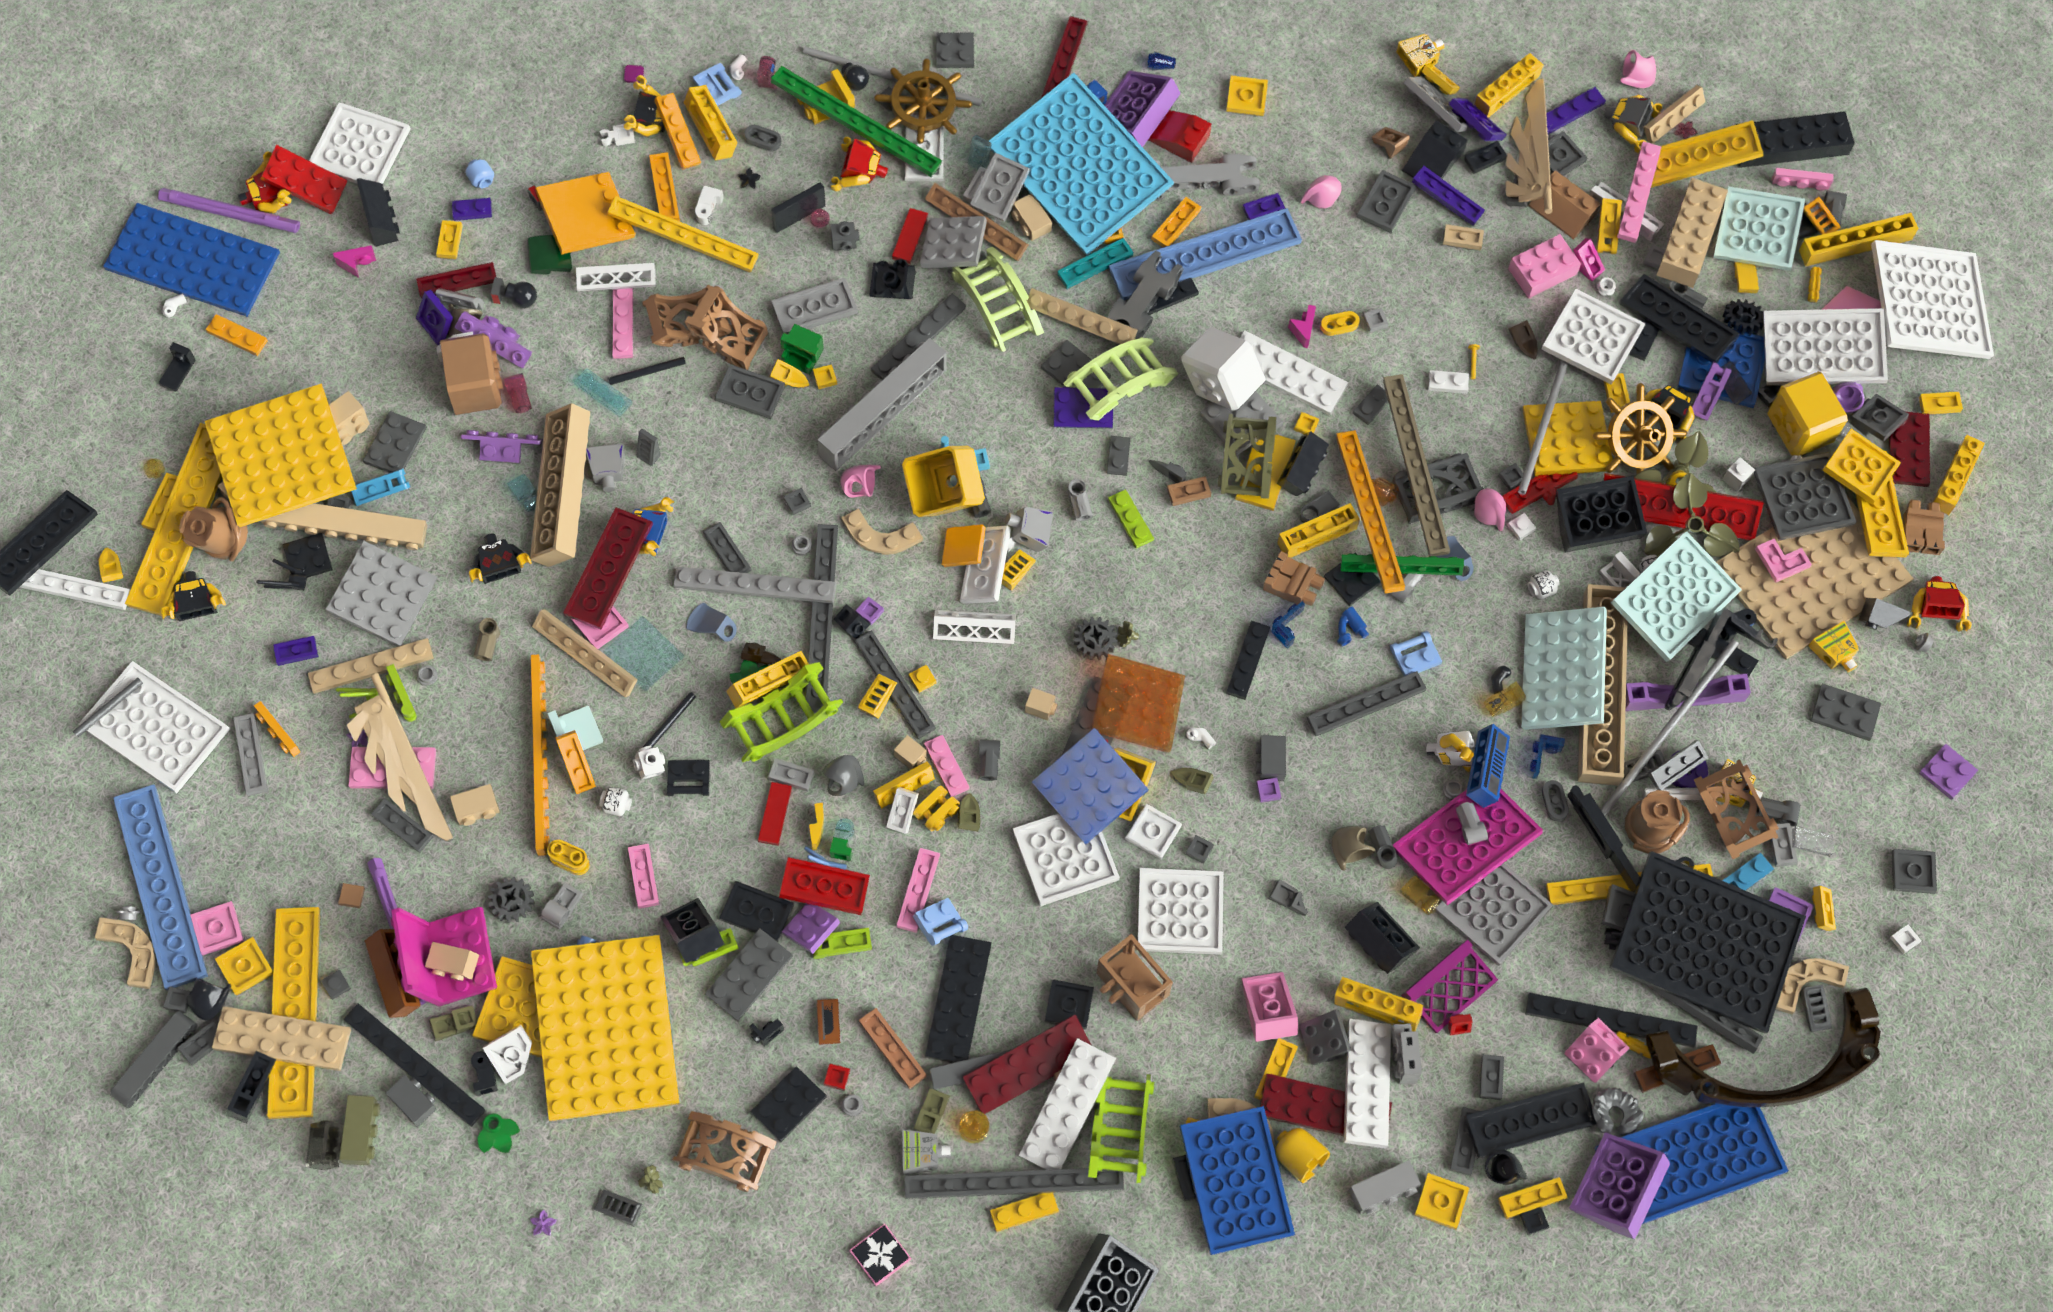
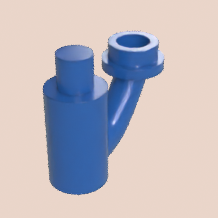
M1353 606L1342 613L1338 623V644H1341L1343 647L1352 641L1350 633H1346L1347 623L1355 634L1359 633L1362 639L1369 635L1366 630L1367 625Z

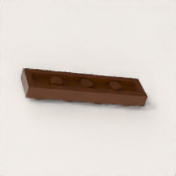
M1713 1044L1684 1054L1690 1062L1702 1071L1722 1064ZM1654 1065L1634 1072L1635 1079L1642 1093L1666 1085L1659 1078Z

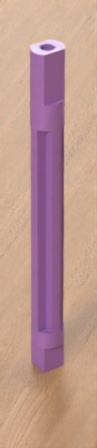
M166 188L159 190L158 200L292 233L298 232L300 228V221L176 190Z
M373 858L367 864L377 888L389 927L393 929L391 925V910L396 909L397 905L382 859ZM419 998V1001H420V1004H421V1005H423V1004H425V1003L427 1002V1001H425V1000Z

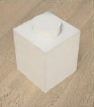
M1739 458L1726 471L1722 480L1738 492L1750 480L1755 469L1742 458Z

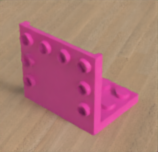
M479 906L433 922H427L401 908L391 910V925L395 930L396 936L394 944L399 954L398 966L402 972L401 985L405 992L434 1005L443 1006L497 989L482 907ZM432 942L470 950L479 954L472 980L464 978L463 981H458L450 978V974H445L444 977L432 974V970L425 967Z

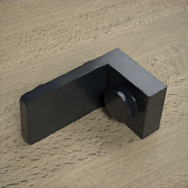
M173 342L169 348L173 359L161 377L159 384L176 392L196 359L191 349Z

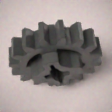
M1092 616L1090 622L1084 619L1083 626L1077 625L1078 631L1074 632V645H1078L1077 652L1083 651L1082 657L1088 654L1090 655V660H1093L1094 656L1101 660V655L1108 658L1109 652H1114V646H1117L1118 642L1116 640L1118 633L1113 632L1115 629L1114 625L1108 626L1109 620L1101 622L1102 618L1099 617L1095 621ZM1094 633H1095L1096 638L1099 639V640H1098V644H1097V641L1095 640V638L1093 637V634H1094Z
M514 876L511 881H508L505 877L502 884L497 881L498 887H491L493 895H488L489 901H492L488 905L490 909H493V915L499 914V920L502 921L506 918L508 923L511 922L512 918L516 922H519L520 916L527 918L525 912H532V908L529 905L535 904L534 899L531 898L535 895L533 891H529L531 889L529 883L524 885L525 882L522 878L517 882ZM522 891L525 894V901H523V899L520 898V896L522 895ZM513 897H515V901L510 900V901L508 902V900H507L508 898H509V899H512ZM498 898L502 901L501 908L498 906Z

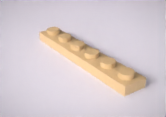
M1031 288L1028 296L1029 299H1027L1031 309L1118 344L1132 341L1136 337L1138 330Z
M543 609L539 612L532 626L534 629L622 696L627 697L630 695L638 679L547 610Z
M426 638L308 673L312 691L315 694L370 678L376 673L379 675L387 673L386 667L394 664L397 670L434 659L429 639Z

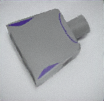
M624 445L587 447L586 454L594 483H602L604 492L614 491V482L623 481Z
M1023 507L1015 515L1008 513L1005 518V524L1013 527L1012 538L1036 552H1040L1049 545L1053 512Z

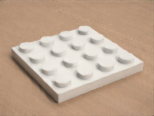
M339 102L309 161L356 184V179L358 178L383 184L410 131V126Z
M1575 289L1543 344L1542 350L1612 385L1643 330L1645 323Z
M1059 813L1013 828V834L1040 906L1119 881L1120 879L1102 831L1085 844Z
M1140 868L1138 942L1143 948L1149 952L1222 955L1224 872Z

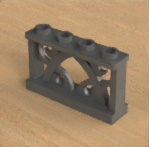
M1457 453L1448 459H1437L1432 464L1427 465L1431 479L1438 478L1451 484L1447 488L1444 499H1440L1435 494L1440 514L1475 504L1477 494L1484 488L1480 485L1469 460L1468 453ZM1461 466L1465 470V476L1458 479L1460 470L1453 472L1452 468ZM1402 470L1394 475L1392 485L1406 513L1408 523L1412 524L1420 520L1416 507L1412 508L1408 499L1414 498L1413 494L1403 488V484L1409 482L1407 471ZM1467 479H1469L1473 490H1470L1464 483ZM1456 487L1457 489H1455L1454 492H1457L1458 494L1453 496L1450 492L1452 489Z

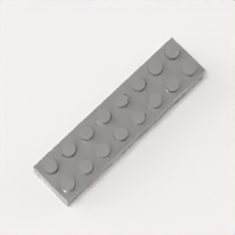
M931 338L921 342L911 355L908 354L904 357L898 367H893L884 380H879L873 390L866 392L856 405L848 408L842 418L839 417L833 422L829 430H825L819 435V457L837 471L947 370V352Z

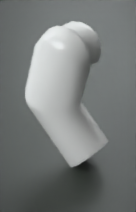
M742 54L729 67L731 76L735 80H740L744 76V71H742L741 67L747 59Z
M182 293L165 301L162 308V314L165 317H172L179 305L187 303L184 294Z
M1193 727L1186 732L1188 739L1202 741L1208 749L1216 744L1215 740L1204 728Z

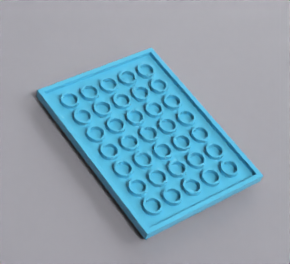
M1072 73L987 142L988 148L994 154H1000L1030 169L1023 186L1038 200L1044 210L1086 256L1174 185V181L1075 73Z

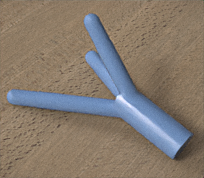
M806 846L804 848L811 854L807 856L808 859L822 865L846 870L847 864L828 861Z

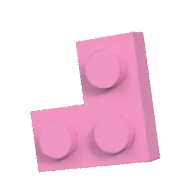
M1775 539L1758 545L1755 549L1775 583L1806 570L1812 565L1802 548L1784 555Z

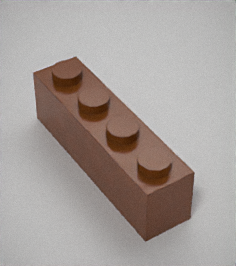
M379 929L364 940L388 1017H406L419 1008L421 1004L418 997L405 992L402 988V972L398 966L399 954L394 944V939L396 938L395 930Z

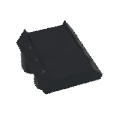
M897 259L893 264H888L887 261L873 263L870 297L913 299L916 275L915 266L908 265L904 259Z

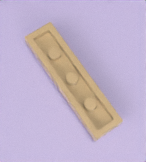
M1698 85L1693 87L1644 126L1649 143H1655L1705 103L1702 87Z

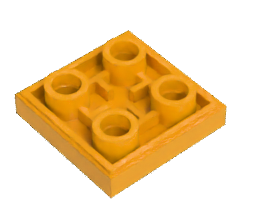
M981 524L947 528L942 565L944 567L980 564L986 527Z

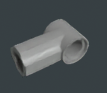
M1080 479L1072 480L1069 483L1067 494L1071 501L1076 521L1088 520L1093 517L1086 492V484ZM1078 488V489H1080L1082 492H1081V493H1074V492L1072 491V489Z
M1402 574L1405 590L1390 594L1402 603H1405L1407 601L1406 598L1411 596L1414 587L1425 574Z
M1466 802L1457 807L1456 813L1462 825V833L1466 844L1470 845L1487 840L1486 827L1483 822H1480L1474 804Z

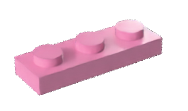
M1776 168L1772 176V184H1778L1782 187L1788 185L1797 186L1800 189L1807 187L1815 188L1819 191L1829 190L1833 182V174Z
M940 735L925 742L924 746L950 797L969 790L970 787L944 736Z
M649 844L628 847L638 908L659 905Z

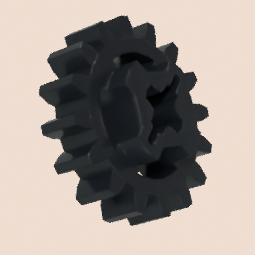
M1737 299L1736 303L1731 301L1730 304L1726 305L1722 315L1724 318L1723 322L1728 323V327H1733L1736 332L1740 331L1741 335L1744 332H1747L1749 335L1752 332L1757 334L1764 326V311H1760L1761 306L1756 307L1755 302L1750 304L1747 299L1744 302Z

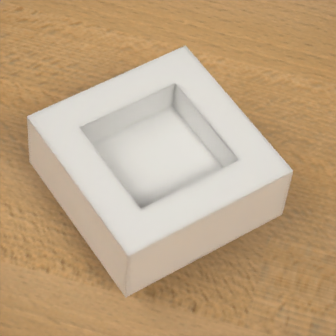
M1525 513L1510 521L1507 525L1519 541L1536 530V527Z
M1906 925L1890 937L1902 954H1905L1921 942L1909 925Z

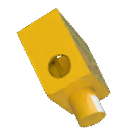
M1844 621L1815 637L1809 644V648L1831 669L1841 664L1848 673L1858 666L1852 657L1859 648Z

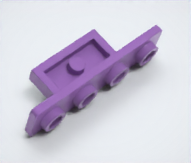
M464 311L455 325V328L462 333L472 331L474 335L484 333L489 337L493 351L496 350L497 354L520 368H524L532 354L530 350L517 343L520 335L513 328L505 327L492 316L485 315L481 321Z
M467 430L466 433L461 434V439L480 440L479 460L520 463L521 443H543V439H538V435L527 434L526 438L518 437L517 433H506V436H498V432L491 431L486 432V435L479 434L477 430Z

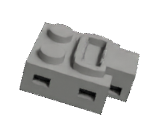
M1394 1024L1391 1034L1393 1061H1397V1065L1394 1066L1395 1078H1399V1084H1416L1422 1074L1418 1031H1412L1411 1024Z

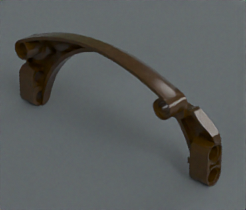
M1868 988L1845 992L1843 995V1030L1839 1044L1830 1061L1820 1072L1807 1081L1793 1087L1774 1091L1746 1090L1728 1085L1709 1076L1685 1057L1675 1045L1667 1030L1647 1034L1646 1044L1654 1068L1661 1081L1683 1095H1688L1693 1091L1696 1100L1701 1103L1711 1102L1738 1107H1776L1797 1104L1817 1098L1845 1085L1860 1075L1880 1056L1878 1044L1881 1031L1878 1028L1879 1015Z

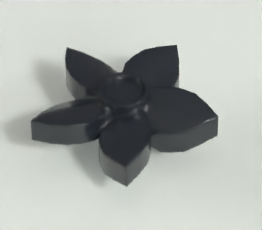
M748 168L746 174L738 175L743 180L741 188H745L749 184L751 188L756 189L755 181H758L761 175L753 173L751 168Z

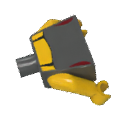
M1641 95L1620 98L1616 108H1605L1604 117L1611 119L1613 129L1631 145L1634 144V151L1639 154V146L1642 145L1643 141H1646L1637 139L1641 138L1644 126L1647 125L1650 116L1655 118L1661 113L1662 104L1656 103L1653 105L1650 98H1645Z

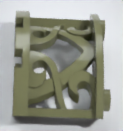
M1229 414L1228 421H1224L1223 432L1226 433L1222 475L1218 476V487H1221V494L1255 495L1269 499L1272 463L1268 462H1272L1277 417L1269 416L1268 420L1233 417V414ZM1234 428H1240L1241 432L1235 433ZM1244 429H1249V433L1245 434ZM1231 437H1232V438L1235 439L1236 441L1230 446ZM1257 437V442L1259 440H1263L1264 443L1262 445H1257L1255 443L1254 438ZM1250 440L1252 447L1256 451L1264 453V457L1252 460L1246 469L1236 457L1235 452L1241 445ZM1230 459L1234 467L1228 469V461ZM1256 464L1260 465V466H1261V470H1260V471H1256V470L1254 469V472H1253L1254 474H1252V473H1251L1252 468H1253ZM1234 474L1236 476L1235 483L1241 479L1242 475L1244 477L1243 485H1228L1230 475ZM1248 481H1250L1251 483L1260 486L1261 488L1246 486L1248 484Z

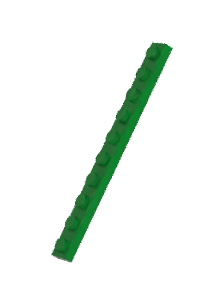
M781 66L772 76L771 83L929 177H932L941 166V159L785 67Z

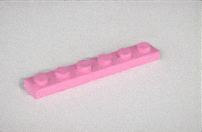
M1644 141L1641 145L1617 236L1619 239L1636 243L1661 146Z

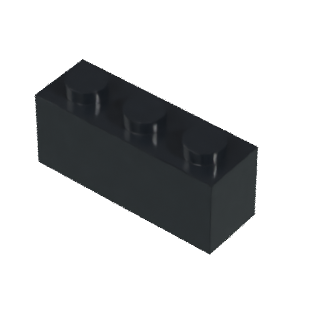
M1311 431L1302 435L1277 484L1294 496L1302 493L1305 494L1311 487V479L1319 471L1318 466L1327 455L1326 450L1329 444Z

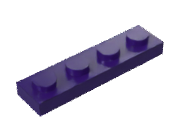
M1594 87L1546 113L1548 135L1606 103L1605 98Z
M1425 166L1420 169L1412 180L1413 184L1472 226L1476 224L1485 212V209Z

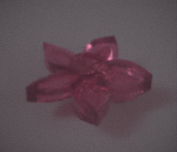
M1688 121L1686 124L1680 122L1678 124L1679 129L1675 131L1674 135H1682L1683 139H1687L1689 135H1696L1697 130L1692 127V121Z

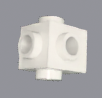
M651 746L640 748L639 752L634 756V768L636 771H639L641 780L661 775L665 771L663 766L665 764L664 755L662 752H659L658 747L651 748Z

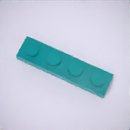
M1122 238L1058 270L1057 275L1066 289H1069L1109 269V265L1132 257L1134 252L1126 240Z

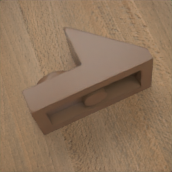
M1384 127L1372 136L1373 143L1386 148L1389 159L1404 150L1410 139L1409 135L1388 127Z

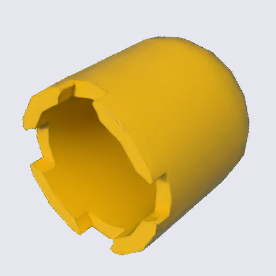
M1293 1128L1288 1132L1284 1130L1277 1137L1279 1142L1275 1149L1276 1158L1302 1184L1315 1175L1312 1171L1317 1165L1322 1167L1331 1154L1322 1143L1303 1128Z

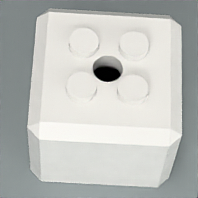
M1211 326L1181 356L1182 363L1196 395L1230 410L1239 409L1265 381L1252 346L1246 340Z

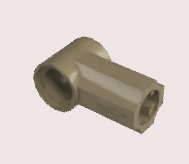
M485 618L479 624L480 632L474 658L482 661H492L496 642L500 636V629L494 619ZM494 627L492 632H485L487 628Z

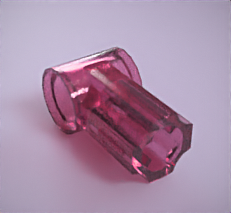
M523 373L503 378L508 395L511 396L515 412L522 414L532 409Z

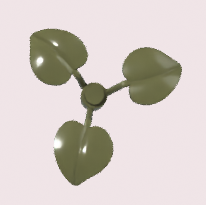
M1697 431L1676 445L1675 456L1677 460L1674 462L1673 469L1669 471L1664 479L1661 480V473L1655 469L1641 471L1634 478L1665 483L1675 471L1681 470L1688 474L1690 465L1696 468L1703 466L1709 456L1708 445L1700 431ZM1703 483L1707 491L1716 493V490L1711 485Z
M1688 473L1679 480L1673 492L1675 505L1680 509L1688 507L1691 515L1685 522V528L1674 534L1672 529L1665 525H1658L1652 528L1647 535L1644 552L1648 556L1657 555L1659 557L1677 540L1676 536L1687 531L1692 533L1702 531L1707 535L1703 545L1706 552L1712 556H1726L1733 551L1734 553L1738 552L1740 547L1738 539L1730 527L1722 523H1715L1708 532L1704 528L1703 520L1695 516L1692 507L1699 508L1706 502L1707 490L1693 473Z

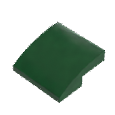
M540 235L527 239L531 274L548 275L551 271L571 272V252L561 254L554 235Z

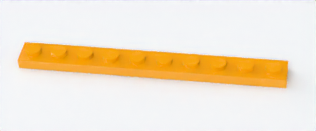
M1356 430L1336 433V440L1384 593L1404 591V580Z
M539 654L531 655L535 845L538 856H544L550 843L549 836H546V829L550 828L549 816H545V809H549L548 796L545 797V789L549 788L548 777H544V770H548L547 757H544V750H547V738H543V731H547V721L543 719V712H546V700H542V693H546L545 680H542V674H545V662L541 661Z

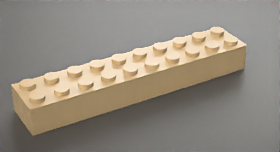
M1588 584L1583 593V609L1605 607L1607 609L1604 723L1579 725L1578 782L1619 786L1624 778L1628 621L1611 604L1625 589L1624 587Z

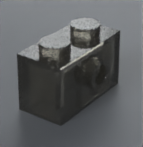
M327 1120L310 1124L306 1167L324 1171L339 1167L344 1124Z

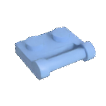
M722 63L716 64L693 77L696 86H707L717 106L740 96L742 93L739 87H736L729 78ZM715 75L720 76L724 84L729 89L728 91L725 92L723 87L715 78Z
M1428 631L1421 632V635L1399 644L1393 643L1390 645V650L1403 676L1416 671L1420 673L1442 664V660ZM1425 643V648L1402 656L1401 651Z
M949 898L924 908L912 916L932 946L940 943V940L948 936L968 930L967 922L960 917ZM950 921L954 924L937 933L933 931V929Z

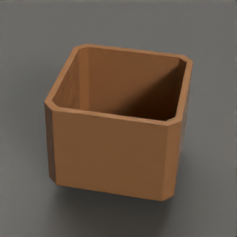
M481 333L440 340L446 386L455 415L498 408L502 404L500 389H503V383L499 371L501 370L496 350L493 351L489 337Z

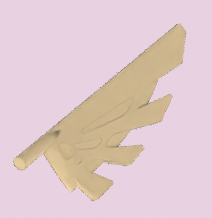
M1539 79L1526 95L1529 116L1524 131L1518 117L1515 118L1511 135L1519 149V160L1517 163L1511 154L1507 153L1506 167L1518 177V185L1506 181L1507 197H1518L1519 202L1544 198L1545 213L1550 214L1552 213L1545 84L1543 79Z
M378 673L373 674L371 679L379 695L354 707L357 716L347 724V727L354 741L358 740L364 729L369 739L364 760L371 772L376 774V758L378 755L386 769L389 797L405 812L403 791L417 805L424 828L443 840L448 841L453 838L452 833Z

